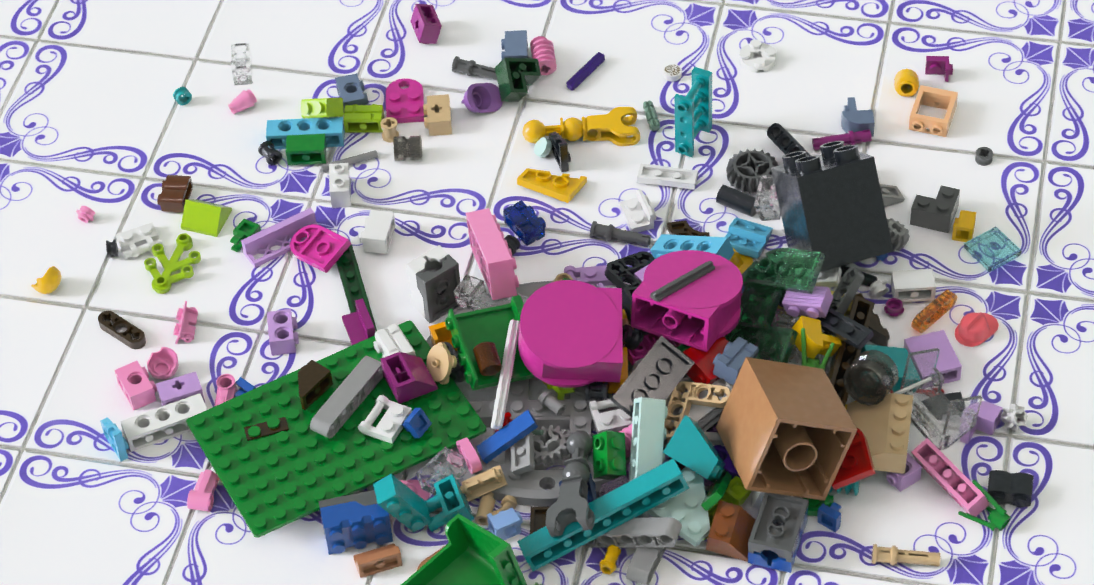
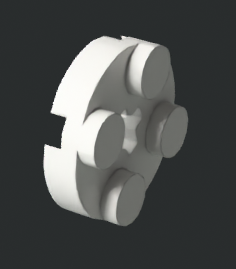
M758 39L751 40L739 52L741 67L753 73H757V70L764 69V72L771 70L776 64V48Z

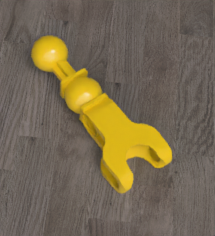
M616 107L608 114L590 115L585 118L581 117V120L571 117L563 122V118H560V125L545 126L541 121L533 119L524 124L522 130L525 140L534 144L541 137L545 138V136H549V133L557 132L563 139L565 138L573 142L583 137V141H611L618 146L636 145L641 138L638 128L630 126L637 120V111L633 107Z

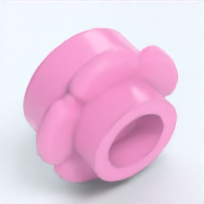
M82 205L79 210L77 209L78 219L82 222L88 223V221L94 220L95 212L91 208Z

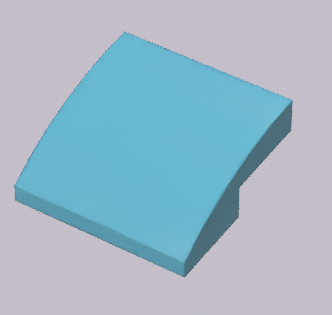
M736 217L729 225L728 233L725 237H728L731 246L739 254L758 259L769 241L773 228Z

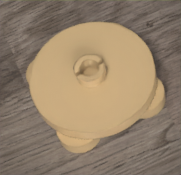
M439 342L428 353L427 369L435 382L446 385L449 382L451 369L457 365V358L450 354L446 343Z

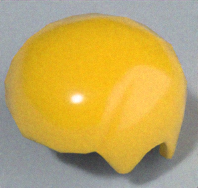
M52 266L42 278H37V283L32 284L31 287L41 294H50L58 288L62 278L61 272L58 268Z

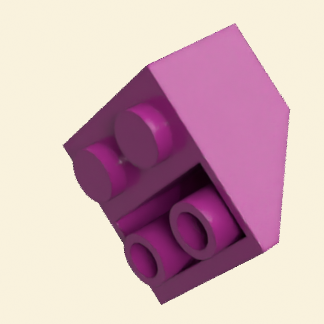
M397 352L380 359L383 376L399 404L438 389L422 358Z

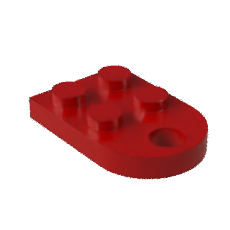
M857 428L856 434L833 481L832 486L835 490L876 474L867 439L859 428Z

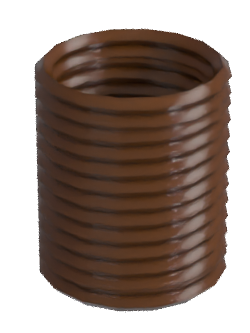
M489 341L482 342L474 347L473 352L481 375L491 376L502 369L495 343Z

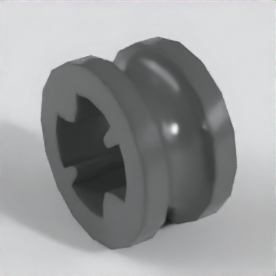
M980 147L976 150L975 161L977 164L987 166L992 163V149Z

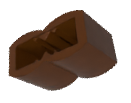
M167 175L166 180L162 182V192L158 194L157 198L161 211L183 213L185 200L190 198L193 189L191 176Z

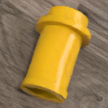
M615 545L608 546L604 559L599 563L600 570L603 573L612 574V572L616 571V562L621 553L619 547Z

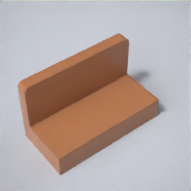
M394 543L353 556L360 578L403 566L400 549Z

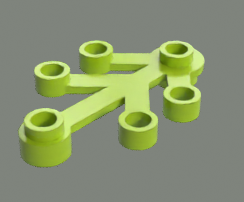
M186 233L178 235L176 239L177 247L170 260L164 254L162 244L152 246L153 255L158 258L164 268L162 275L157 270L154 258H147L144 261L145 269L154 278L151 283L152 288L158 294L169 292L171 285L175 282L191 278L194 275V271L190 265L198 264L201 261V255L198 251L190 252L188 258L179 261L183 251H188L193 247L192 238ZM181 269L180 273L171 276L172 272Z

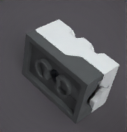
M440 245L406 264L407 274L410 277L408 284L412 291L410 295L411 305L429 323L446 315L449 309L454 310L463 305L459 263Z

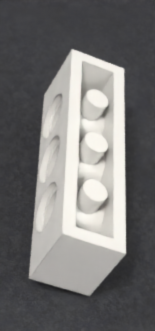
M199 393L120 421L129 449L133 452L190 432L191 430L186 420L208 409Z

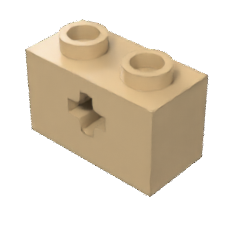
M449 94L427 96V104H423L424 115L428 116L424 117L425 129H429V136L452 134Z

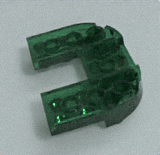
M777 248L766 252V257L762 258L759 262L755 260L743 276L745 288L741 296L739 323L733 331L725 335V339L733 343L737 337H741L748 344L751 343L757 346L759 352L756 359L788 363L798 332L793 329L773 327L771 324L784 290L807 294L813 293L826 256L822 252Z

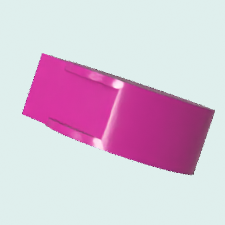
M682 250L664 254L647 266L644 272V281L632 293L631 327L707 352L718 338L729 334L739 323L743 286L742 274L731 261L714 253ZM708 261L713 262L715 270L659 302L650 298V294Z
M561 280L546 284L536 290L525 302L520 316L518 349L527 369L541 381L563 388H576L593 382L620 383L623 365L622 288H599L577 280Z

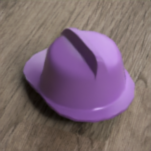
M474 83L464 93L461 104H465L470 112L489 113L498 111L502 107L503 102H501L499 87L495 84Z

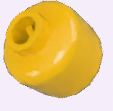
M911 69L898 71L894 78L896 92L903 97L914 95L919 89L917 73Z

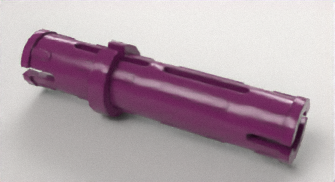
M870 129L858 132L848 131V133L812 138V145L815 151L820 150L821 145L834 141H844L845 145L871 142L872 136Z

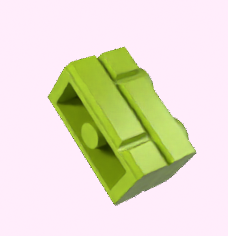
M342 98L301 100L302 118L343 117L344 115Z
M345 105L343 118L345 133H383L380 125L382 119L385 118L383 105Z

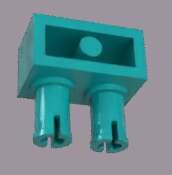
M453 474L434 483L437 493L432 498L426 500L429 514L439 508H443L442 512L430 517L431 523L428 524V527L432 532L446 525L458 513L470 521L475 519L466 495L461 492V485Z

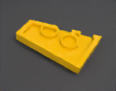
M526 168L517 178V185L569 203L587 183L586 176H580V179L571 178L570 174L562 173V176L551 175L550 171Z

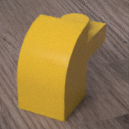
M801 316L792 327L794 343L801 352V329L805 328L806 356L814 359L817 354L825 356L830 344L834 343L835 346L830 355L832 357L842 345L841 339L822 334L821 321L818 319Z

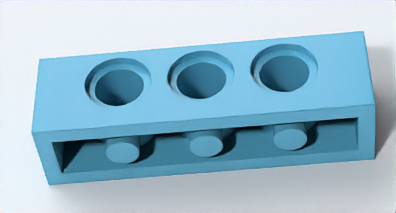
M343 117L267 120L266 141H271L275 149H286L287 135L325 134L327 147H344L345 129Z
M661 234L650 249L654 259L667 253L682 250L710 252L727 260H730L734 254L728 237Z

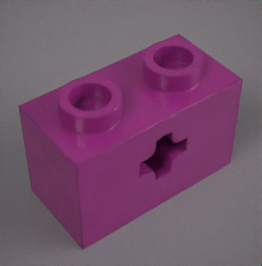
M415 3L410 22L419 43L437 44L442 25L434 6Z

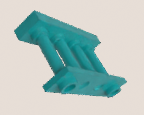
M694 67L692 70V87L687 95L675 94L674 96L675 152L693 158L695 137L700 130L709 133L712 129L713 72Z

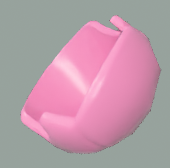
M161 347L159 351L152 352L147 361L148 372L155 379H169L175 375L179 367L176 352L167 347Z

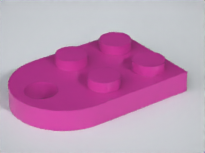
M409 78L398 79L390 83L386 88V118L393 117L398 123L424 122V93L422 85L418 81Z
M317 224L307 225L299 229L290 242L291 251L297 259L325 273L332 268L351 245L349 239ZM307 237L304 241L300 242L302 238Z

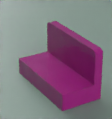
M363 299L355 301L357 312L342 316L343 324L352 345L375 335V327Z

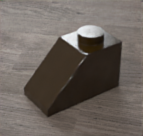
M314 360L302 366L298 372L299 397L303 410H306L333 385L331 371Z

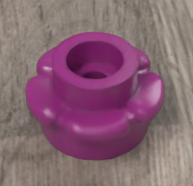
M891 298L886 302L884 311L892 317H897L904 312L903 303L898 298Z

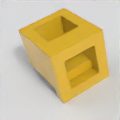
M960 210L959 218L955 217L953 224L952 240L972 243L977 212Z

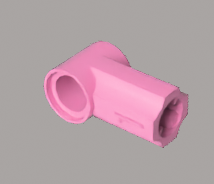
M231 374L220 375L216 381L218 388L214 407L235 398L234 395L238 391L235 378Z
M205 469L204 472L200 473L195 489L190 490L188 494V509L207 512L212 510L214 492L219 481V477L212 470Z

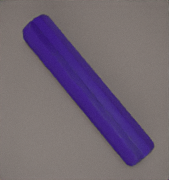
M597 52L566 82V87L571 91L575 90L605 61L604 53Z

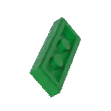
M728 471L723 474L720 480H716L711 485L701 504L706 511L722 499L732 480V475Z

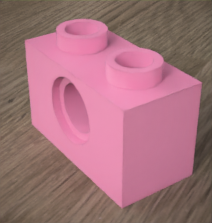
M134 361L114 370L118 385L133 410L157 401L155 392H157L156 385L153 380L149 381V374L145 366L141 367L138 361Z

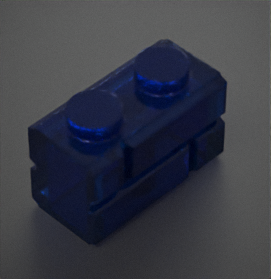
M521 200L513 206L511 205L504 209V223L525 245L528 246L534 243L535 240L538 241L545 237V220L535 214L531 205L527 206Z

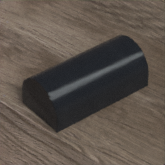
M722 185L716 196L718 204L750 217H754L757 213L758 201L756 197L726 185Z

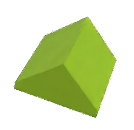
M186 199L181 229L218 237L232 212V207L197 199Z

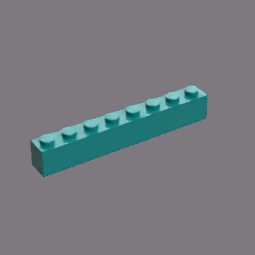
M673 458L588 503L589 508L595 514L593 529L583 531V527L578 522H573L565 527L563 535L551 537L545 526L517 542L531 570L535 571L690 488Z

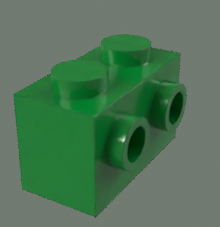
M325 134L287 135L286 157L288 165L326 164L327 143Z
M605 431L593 435L594 478L614 480L626 476L625 433Z

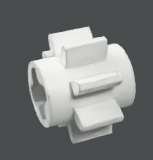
M1010 403L1009 408H1003L1000 419L1005 423L1004 428L1019 431V426H1026L1025 423L1028 415L1024 411V406Z

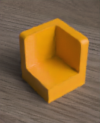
M445 322L428 326L433 346L439 342H448L452 345V334L450 330H447Z

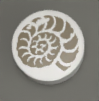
M668 64L663 68V77L667 81H677L682 77V68L677 64Z

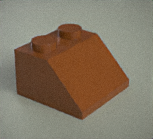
M719 500L705 550L748 562V541L756 519L741 506Z

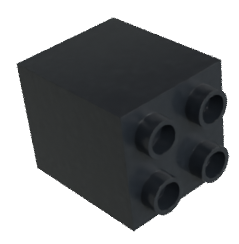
M834 141L820 146L821 155L807 157L806 151L792 152L782 156L784 165L771 168L790 260L819 273L893 252L874 156L859 152L857 145L845 146L844 141Z

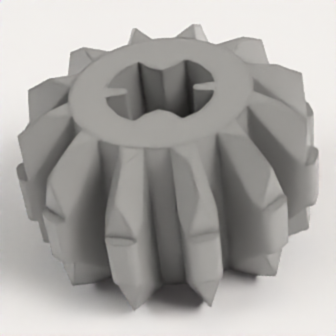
M887 219L893 252L895 250L900 251L909 241V230L904 228L905 225L900 224L899 220Z

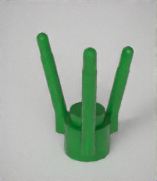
M973 480L972 483L995 507V509L990 506L985 508L990 512L987 518L990 522L962 511H958V515L987 526L992 531L995 528L1002 531L1009 523L1011 517L1006 514L1007 511L976 480Z

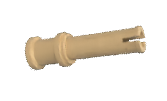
M873 544L872 564L883 562L890 563L892 566L897 565V563L940 566V552L902 550L894 545L892 547H880L877 544Z

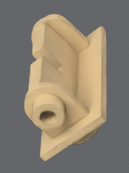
M498 465L462 481L460 489L466 495L468 502L508 484L501 466Z

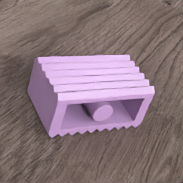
M789 284L782 304L786 313L793 317L803 315L814 319L818 317L825 318L833 296L829 287Z

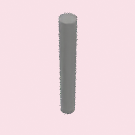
M377 150L337 160L321 165L322 172L329 171V164L349 163V165L378 158Z

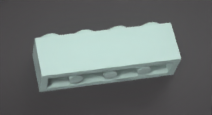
M645 397L634 399L629 482L662 465L665 459L663 441L667 433L664 427L668 414L666 400Z

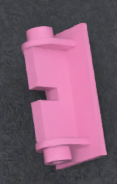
M185 301L183 308L178 309L176 315L179 323H176L173 335H176L175 344L178 343L179 339L184 340L186 343H190L194 339L198 311L195 307H187V301Z

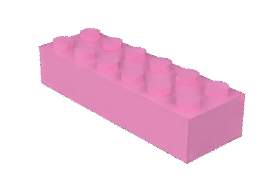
M489 208L467 212L466 219L470 247L492 300L517 296L516 288L519 287V281L514 272V269H517L515 257H512L511 249L508 247L507 240L504 238L499 223H497L496 216L491 214Z

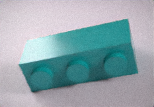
M390 474L373 484L378 505L412 532L420 530L431 523L427 502L395 476Z

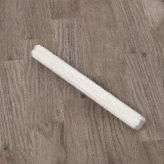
M514 319L510 320L502 369L500 371L491 421V428L500 430L504 422L519 337L520 321Z

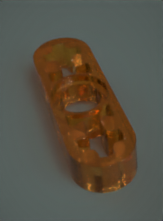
M948 289L945 290L915 316L911 327L919 333L925 332L955 305L957 295Z

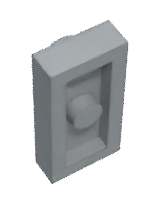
M532 432L511 446V472L515 476L534 470V434Z

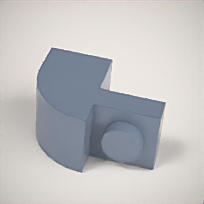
M847 97V105H844L841 113L842 129L846 133L848 131L858 132L870 129L871 136L874 137L875 122L873 110H857L855 97Z

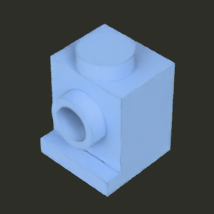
M513 507L500 511L494 516L491 513L487 514L489 530L502 540L521 533V523H523L520 513L518 511L515 512Z

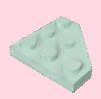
M685 467L681 470V473L690 489L646 512L652 517L677 519L682 524L679 536L697 547L710 532L708 510L706 511L701 506L706 497L703 477Z

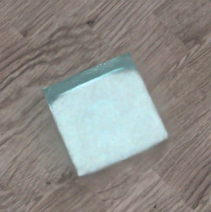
M997 227L964 243V248L989 272L1021 256L1022 250Z

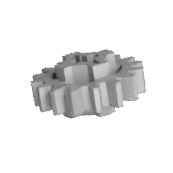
M550 425L548 429L542 426L541 430L544 431V434L534 435V461L536 465H540L542 462L544 466H547L549 462L555 465L556 460L563 461L562 456L569 455L566 442L570 435L566 429L562 430L561 426H557L555 429L553 425Z

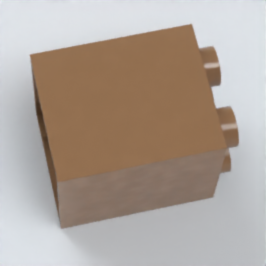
M750 357L745 358L716 425V429L746 490L818 500L826 499L857 431L855 424L824 369Z

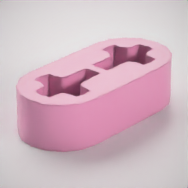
M466 437L456 441L459 454L469 472L474 474L482 471L481 461L469 439Z

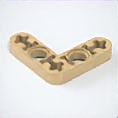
M687 381L679 382L672 392L668 405V414L664 424L667 431L666 439L670 441L675 431H671L670 434L668 431L673 430V427L675 429L678 428L684 416L689 415L692 404L724 408L731 391L727 387ZM707 390V397L699 399L700 392ZM682 407L683 411L680 415H673L676 408Z

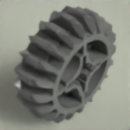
M747 149L746 152L740 150L738 154H733V157L729 159L726 173L730 185L734 186L736 190L741 189L743 193L747 191L750 195L752 192L759 194L760 191L766 193L767 188L772 189L774 185L771 168L779 165L775 157L770 156V152L764 153L763 149L761 151H756V149L749 151Z

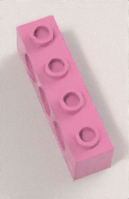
M928 438L911 451L915 460L968 514L976 517L990 505L985 495Z

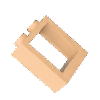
M920 85L910 113L908 130L947 137L957 107L958 92ZM921 105L947 110L944 119L920 115L918 111Z

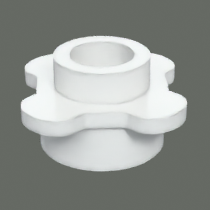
M877 280L873 282L867 294L869 296L873 295L874 298L885 295L888 292L886 287L888 281L883 280L881 282Z

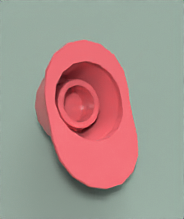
M968 313L961 319L954 335L956 340L964 346H978L998 330L999 323L995 317L988 313Z

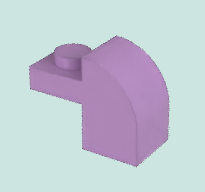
M975 401L967 404L962 409L961 423L958 432H961L960 442L968 444L976 430L993 435L1001 421L1002 407L986 401Z

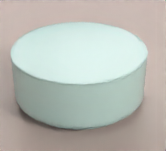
M541 137L535 144L534 153L542 158L546 157L552 148L551 141Z

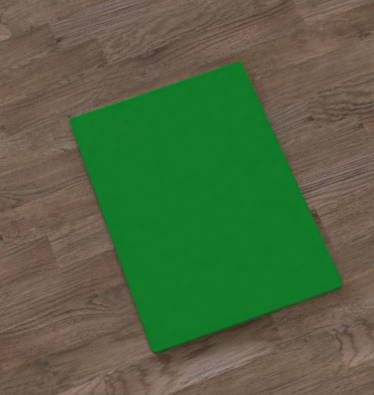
M409 320L399 324V328L413 347L416 356L422 358L427 367V356L431 347L412 321ZM375 335L316 361L331 371L333 385L306 410L302 409L299 397L298 372L300 369L186 420L196 441L255 538L264 536L320 510L318 501L357 493L390 474L396 475L456 447V441L466 437L471 440L486 433V426L455 381L449 377V382L446 385L435 382L438 387L437 390L401 403L412 408V411L415 408H421L432 423L421 438H414L404 427L393 444L363 434L359 431L358 426L362 421H365L376 405L375 401L379 395H383L390 401L398 403L383 376L332 438L329 439L312 431L310 423L314 415L365 356L381 362L380 359L383 354L382 352L377 353L374 347ZM382 409L372 424L373 427L378 425L386 413V409ZM278 418H286L288 431H281L273 435L247 441L244 427L267 421L268 427L275 429L280 426ZM251 426L248 429L250 437H257L261 434V429L258 426Z

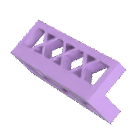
M312 208L306 209L241 240L244 255L253 267L256 268L290 252L291 248L288 240L299 229L307 225H318L315 212ZM307 237L302 238L300 242L304 241ZM275 245L281 246L278 250H270ZM258 253L264 254L263 257L255 260L253 257Z

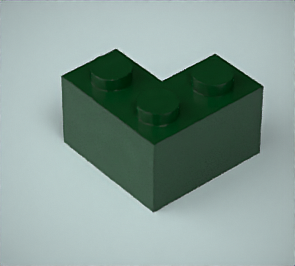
M504 58L495 67L501 102H519L528 93L527 85H532L541 76L538 59Z

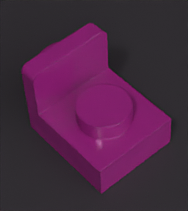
M926 56L925 75H944V81L949 82V75H953V64H949V56Z

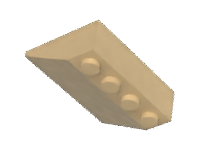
M890 393L847 404L849 416L867 439L874 469L877 471L905 474L913 395Z

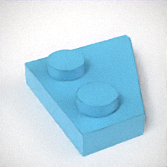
M108 417L100 420L103 434L119 460L128 459L126 450L129 449V446L116 423H113Z

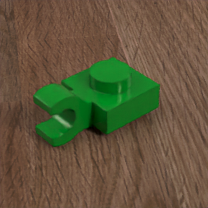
M243 219L233 230L234 236L230 242L234 245L231 247V250L239 252L242 249L241 240L260 232V225Z

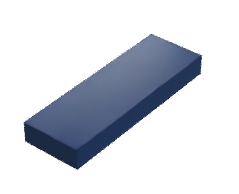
M526 410L476 446L482 460L486 464L538 428L532 413Z

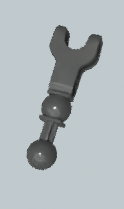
M577 430L571 433L566 442L567 449L572 454V458L564 460L565 468L562 472L563 478L558 500L546 512V528L551 537L563 535L565 527L573 522H578L583 527V531L593 529L595 514L589 508L587 502V482L590 478V467L585 460V456L589 455L593 449V438L585 431Z

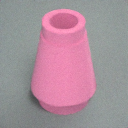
M250 89L243 90L228 104V107L235 114L254 106L257 99Z

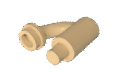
M490 492L482 496L475 521L480 525H488L487 514L491 513L494 516L500 511H505L512 507L516 509V498L510 495L505 496L501 500L502 507L493 512L496 502L493 498L494 494Z

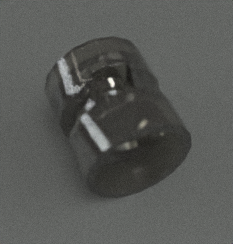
M395 136L393 139L394 160L406 161L407 158H410L411 161L422 160V137L410 136L409 139H406L405 136Z

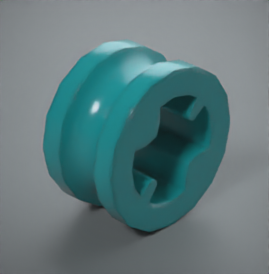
M183 86L174 91L173 98L179 105L183 106L192 100V94Z

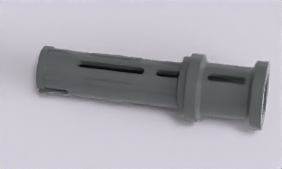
M455 56L452 63V72L456 73L458 71L466 73L467 76L478 75L497 80L495 68L476 64V61L472 59L468 61Z
M593 221L590 229V238L606 239L607 242L615 240L649 248L651 242V235L618 229L613 224L608 226Z

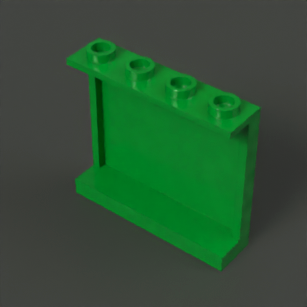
M521 295L512 296L511 303L456 315H454L453 309H449L448 316L445 318V325L447 330L451 331L452 345L458 350L459 364L464 367L465 380L467 384L470 383L472 391L498 386L500 371L491 376L481 375L473 349L482 342L489 341L495 343L502 365L510 320L520 321L521 311L524 306ZM518 343L510 383L535 378L521 359Z

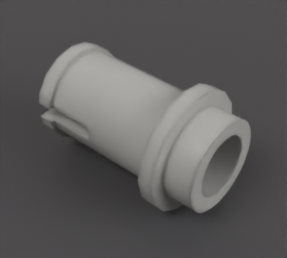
M546 390L539 397L540 404L548 407L557 416H560L566 409V405L554 397L551 391L548 392Z

